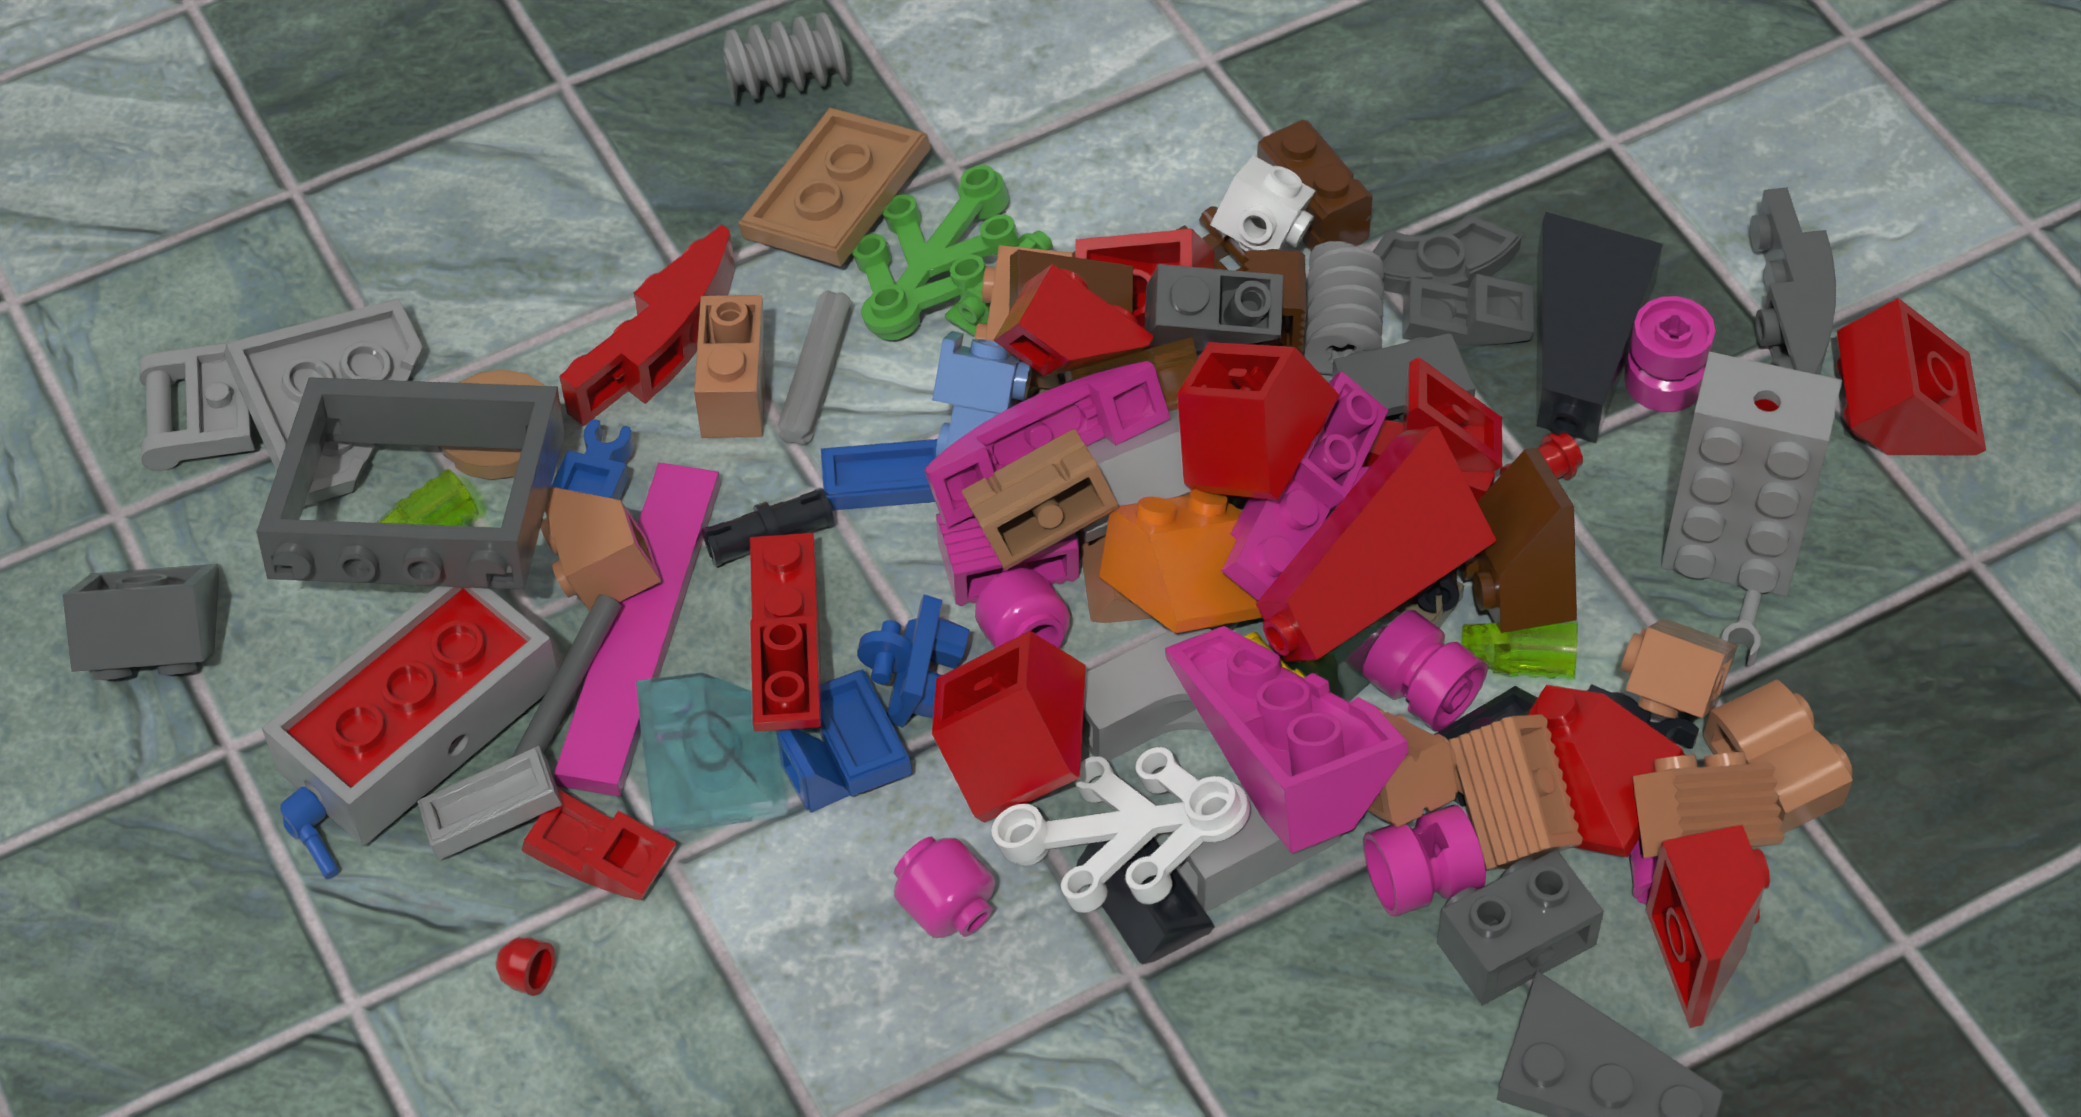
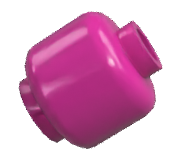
M1017 568L1005 571L994 577L982 589L975 604L976 621L994 649L1028 631L1035 633L1059 648L1069 629L1070 614L1065 602L1050 582L1033 569Z
M933 837L924 838L903 855L894 869V875L898 878L894 888L895 899L924 931L933 938H945L956 932H959L963 937H967L977 931L987 921L993 911L988 901L995 887L994 877L968 848L956 838H942L937 841Z

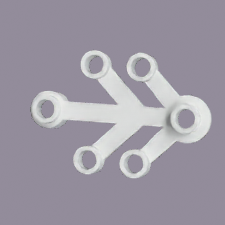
M1155 747L1141 754L1136 762V772L1149 792L1164 793L1168 791L1180 801L1179 803L1155 806L1117 777L1105 758L1094 756L1080 762V778L1073 782L1086 801L1094 803L1103 801L1116 812L1045 822L1036 807L1029 804H1017L1005 809L998 815L992 826V837L1008 861L1024 866L1033 865L1041 861L1048 853V850L1052 848L1109 841L1084 865L1072 868L1062 879L1061 891L1072 909L1085 913L1093 911L1103 904L1107 897L1105 882L1156 834L1175 831L1151 856L1135 860L1128 867L1125 875L1127 885L1139 902L1144 904L1159 902L1171 890L1172 879L1169 874L1203 842H1219L1230 838L1240 831L1248 820L1250 803L1244 790L1239 785L1220 776H1210L1198 780L1177 764L1170 750L1163 747ZM1165 766L1162 771L1151 774L1155 769ZM1101 776L1096 782L1089 783L1093 778ZM1156 875L1151 882L1141 884L1146 878ZM1092 884L1086 891L1077 893L1083 886Z

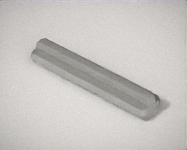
M828 290L819 296L778 423L779 436L786 443L794 442L802 446L812 439L852 311L849 306L851 300L843 292L836 294Z

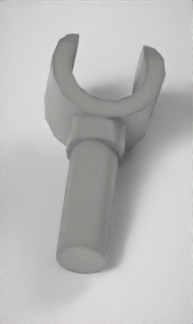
M1748 590L1746 592L1739 620L1726 627L1721 639L1732 643H1741L1749 649L1748 667L1755 664L1761 645V636L1754 623L1762 595L1755 590Z

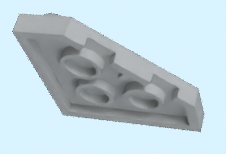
M397 298L226 343L224 357L277 471L309 377L409 381L420 359L423 347L400 299ZM325 442L304 506L353 492L377 443Z

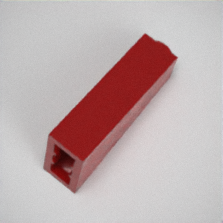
M1438 426L1407 430L1396 436L1257 601L1256 606L1265 621L1263 623L1265 637L1272 648L1283 655L1285 661L1318 660L1497 541Z

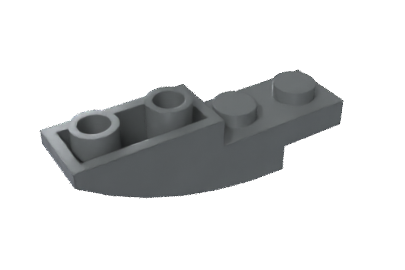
M1788 188L1766 189L1763 191L1759 214L1753 215L1750 220L1752 246L1755 251L1763 252L1766 262L1764 276L1768 292L1764 309L1758 310L1756 313L1757 338L1761 346H1768L1772 357L1771 365L1820 375L1832 333L1836 309V276L1827 231L1802 232Z

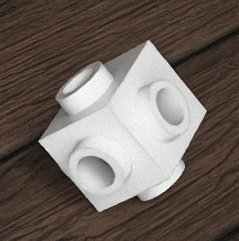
M1253 155L1234 176L1210 225L1235 239L1238 246L1247 252L1249 250H1282L1287 243L1296 248L1314 218L1313 215L1305 210L1315 190L1303 184L1299 176L1293 171L1281 166H1272Z

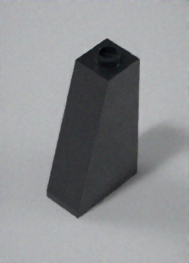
M1549 212L1545 213L1537 255V427L1554 431L1557 434L1567 433L1572 438H1579L1593 443L1597 442L1628 358L1634 321L1638 311L1649 302L1656 283L1663 247L1662 243Z

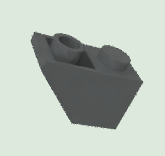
M1158 264L1146 285L1144 329L1154 335L1149 346L1203 351L1208 342L1251 344L1279 339L1282 323L1283 275Z

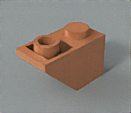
M762 295L701 296L694 387L701 438L763 437L765 357Z
M556 487L550 488L545 508L547 517L542 520L541 531L550 549L555 555L559 556L560 560L552 563V569L560 587L568 598L577 594L590 611L599 594L609 596L619 603L661 582L648 540L621 500Z

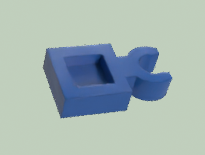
M591 420L584 430L585 454L567 450L551 487L620 500L629 479L627 465L624 462L630 458L633 452L630 427L623 426L616 440L605 443L601 442L603 434L600 421Z

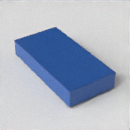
M938 439L821 448L824 495L827 496L831 510L935 502L924 469L936 458Z
M864 669L822 683L821 727L816 728L850 796L852 797L911 775L910 758Z

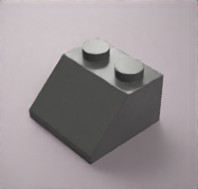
M218 564L89 574L63 594L71 672L92 670L93 679L109 680L132 675V667L157 665L158 674L161 675L183 674L197 670V662H203L215 650L219 589Z

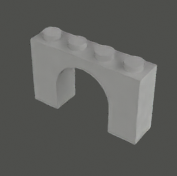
M1210 627L1176 634L1169 630L1085 673L1082 741L1093 757H1103L1110 761L1159 735L1171 731L1195 729L1210 732L1166 659L1165 653L1166 647L1212 631ZM1242 787L1250 803V814L1245 825L1228 839L1219 842H1203L1175 869L1204 911L1208 912L1340 842L1341 834L1291 854L1262 819ZM1175 831L1169 832V837H1170Z

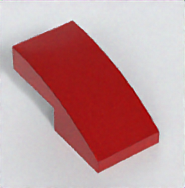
M558 789L562 805L540 815L523 840L522 852L582 882L608 892L641 901L674 851L676 843L619 810L611 819Z

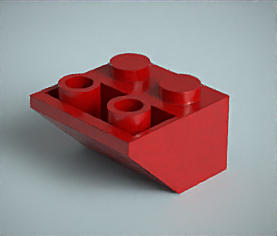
M1208 342L1177 393L1184 484L1191 491L1197 489L1205 493L1278 500L1283 490L1293 480L1295 470L1313 439L1323 429L1326 417L1340 394L1296 347Z
M1031 631L936 678L932 735L974 817L984 823L998 817L1001 812L1011 806L1026 804L1080 778L1086 665Z

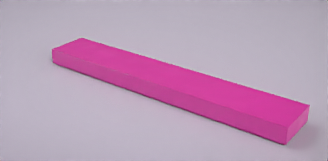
M658 462L637 525L648 540L661 582L619 602L621 608L590 665L554 772L558 787L617 797L621 796L703 541L702 528L708 526L721 485L718 471Z

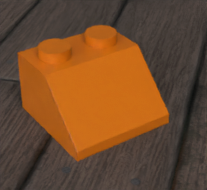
M1194 489L1189 495L1165 499L1149 496L1139 499L1138 503L1121 505L1118 509L1109 513L1099 578L1176 634L1262 618L1256 606L1258 600L1222 572L1237 541L1230 533L1242 512L1230 504L1224 494L1205 493Z

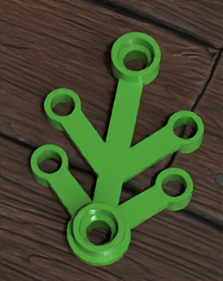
M977 165L969 168L962 174L961 183L958 186L960 199L926 244L919 228L922 216L915 198L907 194L894 196L882 213L889 230L897 233L908 264V268L896 284L887 267L891 262L892 256L882 235H865L852 251L858 269L866 273L873 292L864 302L861 316L865 326L872 332H875L879 338L897 340L911 334L920 322L919 313L921 310L960 296L967 288H975L983 280L986 268L983 257L991 254L998 255L999 245L1012 247L1018 245L1020 236L1013 218L1009 215L999 214L1009 203L1008 191L1001 174L994 171L990 166ZM974 219H986L980 226L981 235L956 244ZM949 270L950 277L925 285L930 277Z

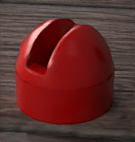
M518 937L503 946L497 954L495 967L500 980L515 991L531 996L540 994L552 977L555 966V951L550 943L535 938Z

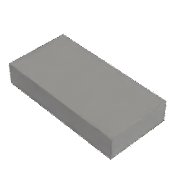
M539 746L417 800L430 847L439 860L562 805L548 761Z

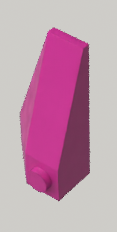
M1225 626L1165 648L1166 659L1258 813L1291 854L1353 830L1409 753L1408 741L1375 705L1360 697L1355 698L1351 702L1340 698L1329 691V682L1314 673L1303 678L1281 666L1278 654Z

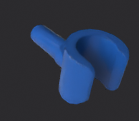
M301 787L284 800L280 806L284 828L287 833L295 839H300L303 845L308 848L324 878L331 879L338 875L340 870L322 841L320 834L314 828L327 816V812L319 799L308 788Z

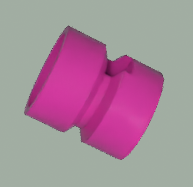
M1666 296L1647 302L1638 311L1634 321L1630 342L1631 348L1627 358L1624 380L1626 390L1631 397L1645 408L1659 412H1677L1690 407L1698 400L1708 354L1712 351L1716 332L1714 320L1704 307L1690 299L1679 296Z
M1407 610L1396 617L1376 639L1368 652L1362 674L1365 679L1390 698L1400 699L1406 696V699L1409 700L1408 711L1435 732L1440 731L1461 717L1472 704L1487 677L1488 666L1485 661L1458 641L1449 642L1444 645L1445 634L1443 630L1416 610Z
M1450 805L1423 814L1417 818L1415 828H1411L1407 824L1400 827L1388 825L1367 832L1363 837V852L1371 883L1383 908L1392 917L1430 906L1434 893H1438L1443 899H1451L1458 892L1466 888L1475 887L1479 890L1486 883L1485 862L1478 837L1466 813L1458 805Z

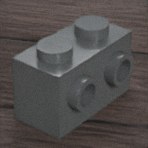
M1556 849L1537 860L1527 858L1516 862L1504 872L1500 879L1479 890L1475 887H1470L1454 895L1441 911L1437 944L1483 1006L1534 979L1537 970L1543 974L1596 946L1604 911Z

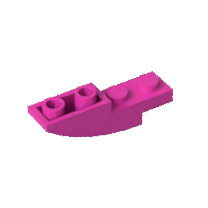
M1342 371L1337 373L1329 382L1340 395L1326 417L1323 429L1315 436L1296 468L1291 483L1283 490L1278 500L1250 497L1230 533L1237 541L1222 572L1256 600L1262 597L1325 522L1330 509L1338 505L1350 492L1389 411Z

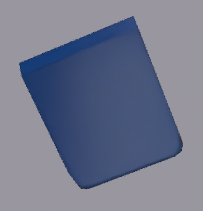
M798 729L778 730L776 734L781 766L806 810L809 809L812 813L850 795L822 741Z

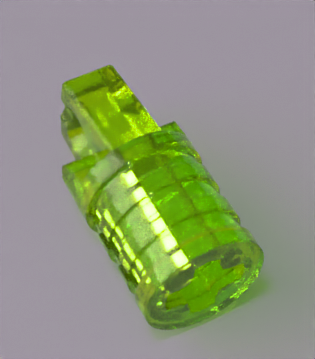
M445 469L436 478H432L424 483L423 487L415 489L409 493L408 497L394 503V506L375 523L464 526L465 522L471 521L479 515V510L461 480L451 470Z
M1571 621L1504 633L1500 632L1496 623L1464 624L1462 626L1460 644L1485 661L1488 670H1493L1494 674L1509 677H1519L1520 675L1528 676V678L1540 676L1547 677V679L1560 677L1565 678V680H1575L1578 622Z

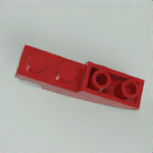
M721 224L703 239L694 241L684 254L662 271L646 278L640 288L633 292L637 315L631 320L622 322L611 336L588 354L577 357L571 362L566 371L559 375L566 412L583 427L628 391L646 404L668 385L695 355L698 344L701 296H728L730 292L735 264L731 234L728 228Z
M814 533L750 537L752 601L750 633L754 732L821 727V648Z

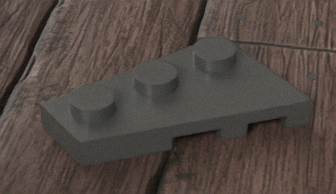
M1537 970L1499 1086L1497 1101L1548 1117H1717L1723 1091Z

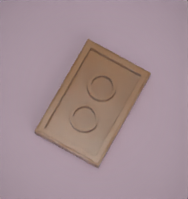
M829 108L740 220L738 225L742 237L842 266L931 149L927 133Z

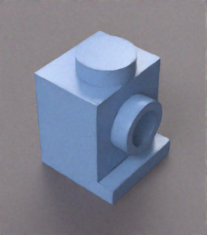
M951 331L943 338L932 401L999 414L1013 407L1016 399L1025 401L1030 385L1032 367L1022 362L1016 356L1008 355V351L995 341L972 339L971 347L962 346L964 333Z

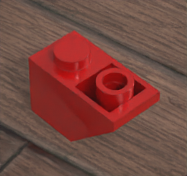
M1051 264L1027 281L993 341L1043 376L1123 362L1148 347L1154 335L1138 325V320L1131 312L1120 306L1108 304L1090 291L1086 282L1079 275L1066 269H1059Z

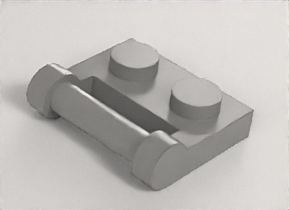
M226 343L154 352L141 358L139 362L140 382L146 386L147 437L141 442V462L145 467L155 471H165L175 467L181 460L255 450L253 419L224 357ZM185 378L187 429L172 431L171 386L174 385L177 379Z

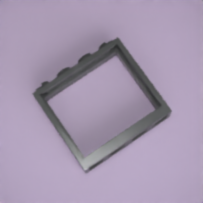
M309 377L256 531L267 579L525 590L564 437L558 386ZM325 442L522 449L501 528L300 520ZM508 565L512 567V573H506Z

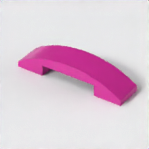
M1149 361L1105 370L1065 383L1001 412L958 439L924 469L943 524L950 527L973 516L961 490L983 478L993 476V473L1072 429L1076 430L1086 446L1104 437L1116 446L1169 420L1170 415L1155 367Z

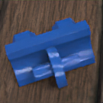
M923 595L917 618L907 622L903 636L900 635L901 625L898 622L886 620L882 623L881 631L865 633L860 638L857 656L864 665L872 669V681L878 684H887L890 682L891 673H895L887 716L893 725L902 728L912 713L933 718L936 678L942 675L928 671L929 662L955 669L960 663L967 645L970 629L940 618L942 600L929 595Z

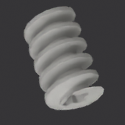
M825 12L817 13L814 31L810 29L803 16L794 18L791 35L788 34L781 21L771 23L769 39L765 38L758 25L749 26L745 44L735 29L726 31L723 57L733 103L737 101L739 85L746 87L752 99H758L761 81H767L774 94L779 95L782 92L784 77L787 76L790 77L798 91L804 90L806 73L812 72L820 87L826 86L829 68H834L842 82H847L846 63L838 29L834 27Z
M1329 241L1318 244L1309 256L1310 268L1308 275L1309 287L1304 357L1320 374L1332 375L1333 359L1348 356L1356 351H1371L1382 348L1380 336L1383 327V320L1381 319L1383 315V300L1381 298L1384 293V282L1382 279L1384 278L1385 264L1380 256L1372 251L1355 247L1353 244L1343 241Z

